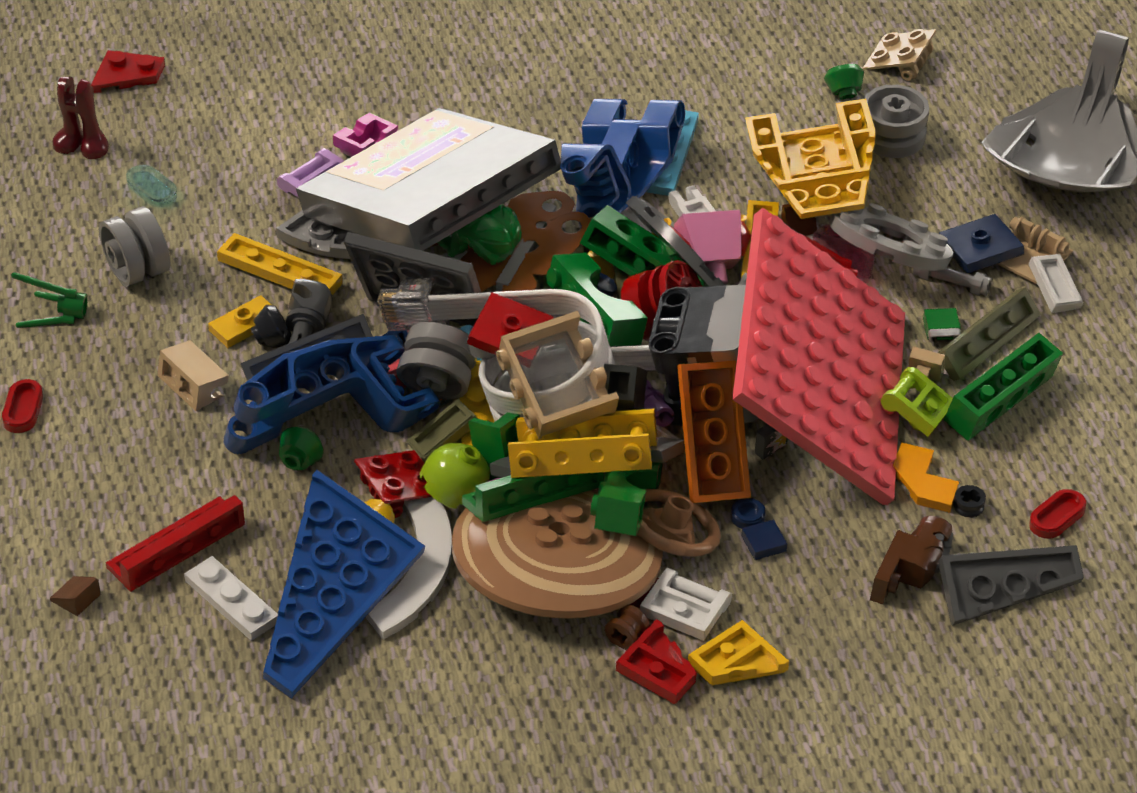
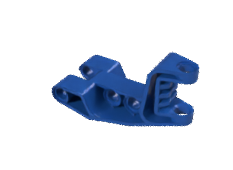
M625 99L593 100L582 123L583 144L563 143L561 147L560 168L565 182L575 187L577 193L576 212H583L590 218L609 205L621 213L628 207L625 202L633 195L640 198L645 194L668 165L673 162L685 121V105L682 100H650L641 120L625 119V105L628 104Z
M396 335L328 340L291 353H284L241 385L234 403L235 416L230 419L225 431L224 445L234 454L246 453L277 438L280 435L284 422L346 393H350L378 426L387 432H400L433 413L440 406L441 402L431 388L403 396L405 391L402 386L395 385L397 379L394 374H387L390 369L388 365L399 359L405 352V348ZM326 375H333L338 380H332L328 378ZM304 388L308 390L310 393H302L299 391V389ZM244 400H252V402L247 404ZM234 431H243L248 436H239Z

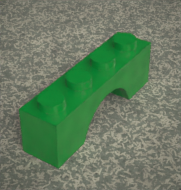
M587 253L553 255L550 268L547 271V284L552 289L573 291L588 298L600 313L610 347L641 346L648 317L633 301L617 299L597 289L601 267ZM580 318V320H581L582 322H585V323H587V324H590V323L587 322L586 320Z
M652 462V469L606 472L604 482H600L598 495L594 494L592 498L590 515L596 516L594 529L636 536L643 520L645 489L659 488L663 463Z

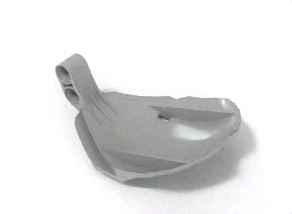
M1099 29L1093 42L1082 86L1077 84L1073 88L1065 87L1058 89L1030 107L1004 117L1001 124L996 125L981 144L1000 163L1015 173L1047 187L1073 192H1102L1125 188L1133 184L1137 185V126L1130 108L1127 104L1118 100L1117 95H1114L1121 75L1129 37ZM1028 137L1035 141L1033 146L1026 144Z

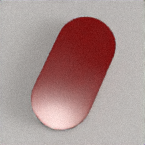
M24 379L15 382L9 388L2 412L3 426L9 432L24 433L35 426L43 400L42 386L37 381Z
M1072 489L1057 491L1032 511L1029 520L1030 530L1041 538L1050 539L1059 536L1084 515L1086 509L1085 497Z

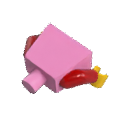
M740 210L682 214L674 224V227L671 226L672 221L670 218H664V221L705 262L704 264L714 273V276L716 278L719 277L724 284H727L726 269L733 268L744 257L751 241L752 235L745 224L746 216L742 215Z

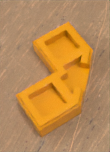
M901 442L893 463L896 470V479L905 485L910 492V497L917 505L950 513L955 500V492L959 487V481L928 474L934 450Z

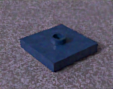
M996 214L939 232V234L948 239L947 244L953 251L952 257L966 273L1024 255V245Z

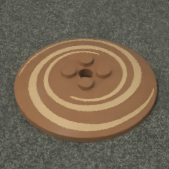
M599 488L537 505L486 522H482L465 508L457 519L452 534L454 562L462 576L473 588L490 600L510 609L551 618L597 616L621 609L633 603L652 587L659 576L663 550L654 547L638 535L633 536L594 529L596 516L590 515L593 495H598Z

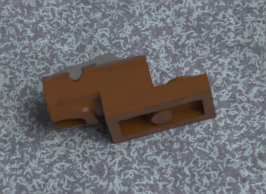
M926 516L921 519L912 534L897 530L874 578L870 601L884 604L888 593L895 594L900 582L921 589L931 580L934 573H941L938 561L942 555H950L954 535L952 533V525L943 518Z

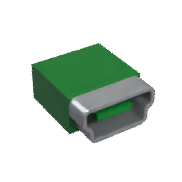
M956 308L924 309V328L927 340L930 341L932 346H934L932 337H936V340H953V336L955 339L961 334Z

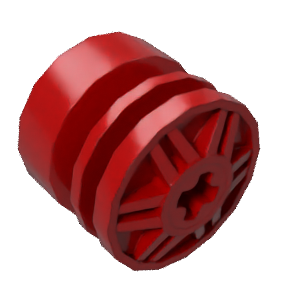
M681 260L671 261L666 265L657 266L654 270H646L629 276L624 281L621 289V300L633 301L648 317L643 340L649 341L660 297L666 290L673 287H703L697 274L685 262Z

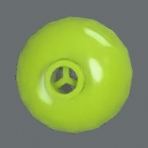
M446 443L435 449L429 455L420 471V479L424 476L427 482L424 486L427 493L438 502L453 509H457L459 504L462 505V495L475 492L476 485L491 480L490 468L483 455L475 447L462 443Z

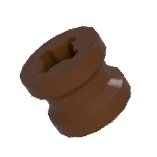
M626 605L617 612V618L611 619L605 625L604 631L611 643L627 650L650 626V623L640 609Z

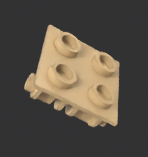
M917 29L908 33L898 34L897 32H891L884 35L863 69L898 67L904 80L910 81L915 79L919 70L927 61V57L934 49L931 40L936 33V29L925 31Z
M1022 216L1020 218L1014 217L1010 222L1009 228L1013 229L1012 233L1024 245V255L998 263L997 265L1037 284L1028 265L1031 257L1061 254L1063 261H1065L1073 253V250L1069 248L1070 243L1066 242L1065 237L1059 236L1047 228L1042 231L1041 225L1037 224L1034 227V223Z

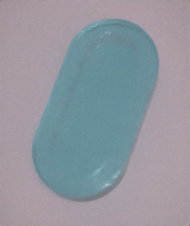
M137 165L127 171L128 188L154 207H167L177 200L176 185L152 166Z

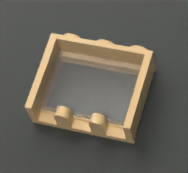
M578 311L501 336L499 350L496 351L500 368L503 371L507 370L511 378L510 388L516 400L520 399L525 408L523 410L525 422L529 429L534 428L538 439H542L544 435L616 412L619 396L617 392L608 394L605 388L607 375L603 367H595L590 375L586 373L575 383L566 385V382L584 366L593 352L590 338L582 339L578 331L580 321Z

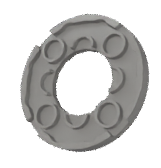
M870 203L864 209L831 214L829 225L839 236L873 255L876 253L882 257L893 259L892 262L917 269L938 271L946 269L952 258L953 251L947 244L948 239L945 236L928 231L929 226L922 221L915 219L908 221L886 213L887 209L880 205ZM880 226L881 230L889 235L899 238L905 236L904 242L901 243L878 234Z

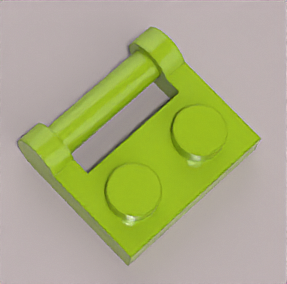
M907 367L901 373L900 381L897 385L882 396L881 404L887 411H897L908 420L915 430L921 431L928 437L946 415L953 398L915 367ZM915 388L920 393L911 402L905 395L910 389Z

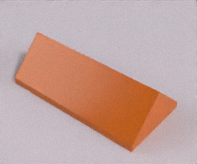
M737 361L677 365L689 497L692 503L751 498L743 407L732 400Z

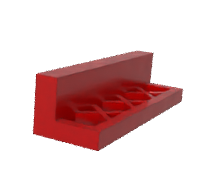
M235 495L226 500L219 496L107 561L106 568L132 592L244 526L243 502Z

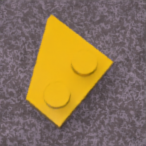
M743 620L688 654V661L694 670L711 685L781 674L788 671L789 660Z

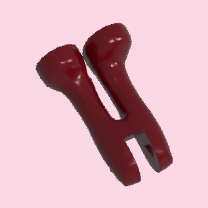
M59 78L57 98L63 117V128L55 134L52 143L53 149L60 154L74 152L81 145V153L85 158L98 159L106 155L109 144L105 134L99 127L96 117L94 88L85 79L79 81L75 94L73 78ZM78 114L81 116V119H82L83 130H82V128H81V124H80V120H79Z

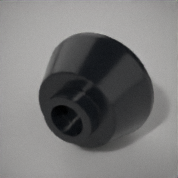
M265 305L253 319L255 326L251 328L252 333L260 345L264 343L268 347L287 345L292 333L289 327L286 326V321L275 305Z

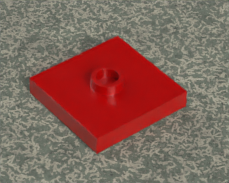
M491 292L468 336L467 344L496 355V351L500 347L501 336L554 319V316ZM540 347L516 354L520 365L530 369Z

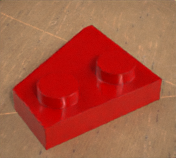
M107 50L91 83V86L94 88L93 92L102 93L101 88L118 85L119 89H126L136 85L156 84L165 67V58L148 54L142 55Z
M658 619L616 661L617 672L673 704H676L696 683L697 672L690 662L682 657L681 650L676 642H670L664 633V625Z

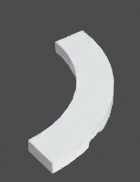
M433 497L404 501L403 510L414 527L416 539L425 545V551L408 570L397 587L385 596L365 617L383 640L397 633L418 617V613L430 601L432 602L435 599L448 574L452 556L451 526L443 504Z

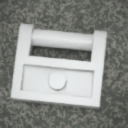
M667 567L640 605V610L651 620L655 621L658 619L663 625L704 641L721 614L730 605L732 593L723 589L718 592L678 576L677 571Z

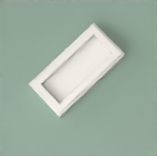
M1061 254L1031 257L1028 265L1051 313L1080 309L1084 302Z

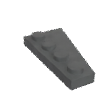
M1077 545L942 555L938 561L952 626L1076 585L1084 578Z

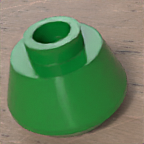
M858 64L838 65L827 71L824 81L833 95H839V99L854 98L857 96V92L862 89L864 70Z
M297 426L283 431L280 438L279 456L287 468L305 470L321 460L324 454L322 442L312 430Z

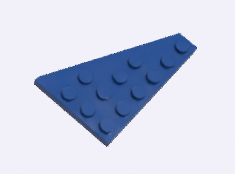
M318 470L312 474L303 517L300 522L295 549L263 671V679L291 699L425 551L424 544Z

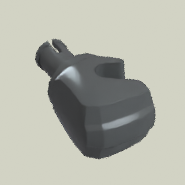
M295 279L289 301V309L291 311H289L286 318V326L292 331L289 343L325 329L333 301L330 289L325 284L309 279Z

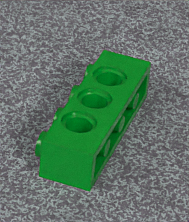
M609 205L592 218L580 241V244L630 276L646 270H654L657 266L666 265L671 261L681 260L660 238Z
M1037 333L954 395L944 421L967 441L971 440L1051 379L1063 356V352L1042 334Z

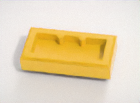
M260 295L209 322V332L227 348H230L254 335L251 331V328L255 326L253 319L265 305L272 304Z

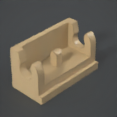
M191 340L160 350L157 376L195 411L224 396L220 391L213 394L211 392L216 387H221L228 383L229 375Z

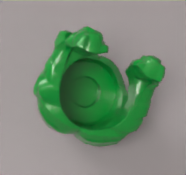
M501 204L438 241L437 244L444 250H447L449 257H455L468 250L469 245L474 253L485 262L496 265L513 254L516 246L521 241L522 230L516 213L510 207Z

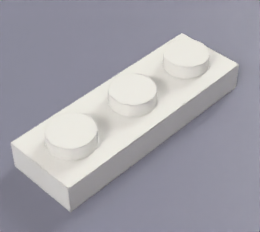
M213 556L184 573L185 582L251 641L276 625L278 614Z

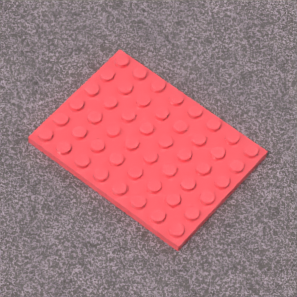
M762 208L754 214L732 400L882 505H888L894 501L896 470L893 463L897 455L899 413L897 411L890 412L882 407L881 398L900 381L903 362L905 312L897 304L891 303L880 295L874 287L868 286L857 278L851 270L845 269L833 260L828 253L821 251L810 243L804 235L795 232L787 226L778 216L772 215Z

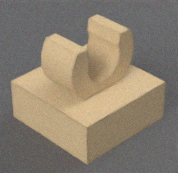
M913 346L909 356V367H915L931 380L941 381L944 374L945 355Z

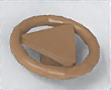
M645 489V502L656 501L664 503L665 506L659 509L649 508L644 510L643 520L637 533L639 537L667 553L687 557L709 554L719 545L721 538L720 528L716 519L707 509L698 503H692L690 498L680 493L665 489ZM691 514L697 518L708 532V537L701 543L695 544Z

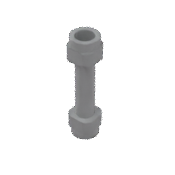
M949 268L938 271L913 269V275L919 276L921 279L928 280L931 276L971 288L970 293L978 296H987L992 283L991 277H987L986 274L979 272L972 276Z

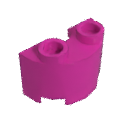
M368 113L356 120L353 130L345 127L333 134V145L339 148L341 153L352 157L397 132L398 125Z

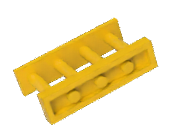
M655 409L616 411L614 414H605L544 435L542 439H538L534 428H528L524 417H519L516 420L518 442H508L511 478L652 469L650 446H657L658 442Z

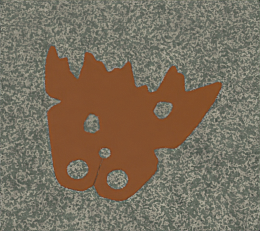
M542 191L523 193L510 199L508 207L518 217L523 243L526 241H536L539 247L532 252L525 253V258L508 286L503 285L501 292L535 290L537 281L533 275H547L553 255L572 254L581 245L580 241L591 219L583 212L573 211L575 203L565 192ZM557 199L561 201L562 207L557 211L548 212L542 208V204L546 200ZM575 220L581 223L582 228L576 233H566L562 230V225L566 221ZM544 221L547 223V226L541 229L537 228L536 224ZM468 245V252L460 261L472 263L481 292H483L487 288L498 284L496 281L512 255L508 256L503 262L491 265L474 253L473 249Z

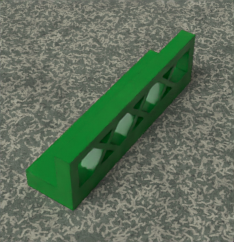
M604 472L511 478L510 475L476 485L475 492L462 495V505L482 522H486L537 505L599 488L600 482H604Z

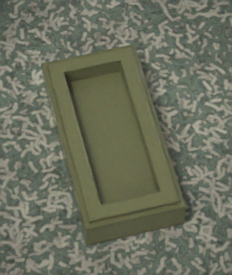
M457 398L406 442L425 462L435 449L446 443H456L470 431L468 422L477 417Z

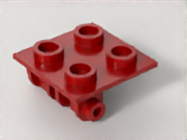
M415 450L374 455L354 460L361 470V481L367 484L369 492L374 496V499H381L385 504H390L395 518L403 513L404 501L432 497L424 488L427 483L424 476L420 479V471L424 462Z

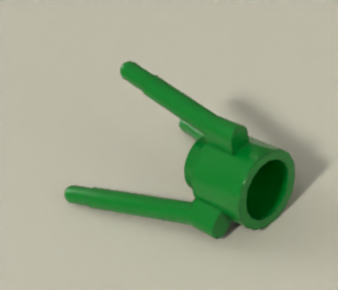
M16 272L11 274V277L59 293L60 295L36 291L34 295L47 300L57 301L58 313H63V316L17 322V328L61 323L74 325L75 318L84 319L88 307V295L86 293H79L76 289L64 288Z

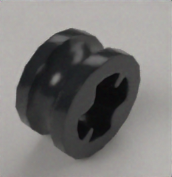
M965 485L958 488L955 492V511L961 516L970 518L982 514L986 501L984 491L974 485Z

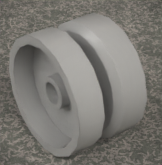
M883 85L868 92L865 98L876 131L873 153L888 158H903L913 155L922 149L926 140V124L929 117L928 100L922 93L902 85Z
M142 206L125 213L124 220L115 216L99 223V238L103 253L110 269L124 287L143 281L145 273L150 277H154L170 270V253L165 237L156 218L148 208Z
M421 322L412 325L404 344L405 352L401 355L396 370L398 379L415 392L431 388L439 399L463 397L468 392L472 378L471 370L477 361V357L471 355L469 345L467 344L469 335L458 328L436 322Z

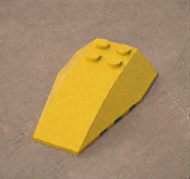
M866 98L836 103L838 124L780 133L775 113L745 118L753 156L801 219L865 208L876 139V131Z

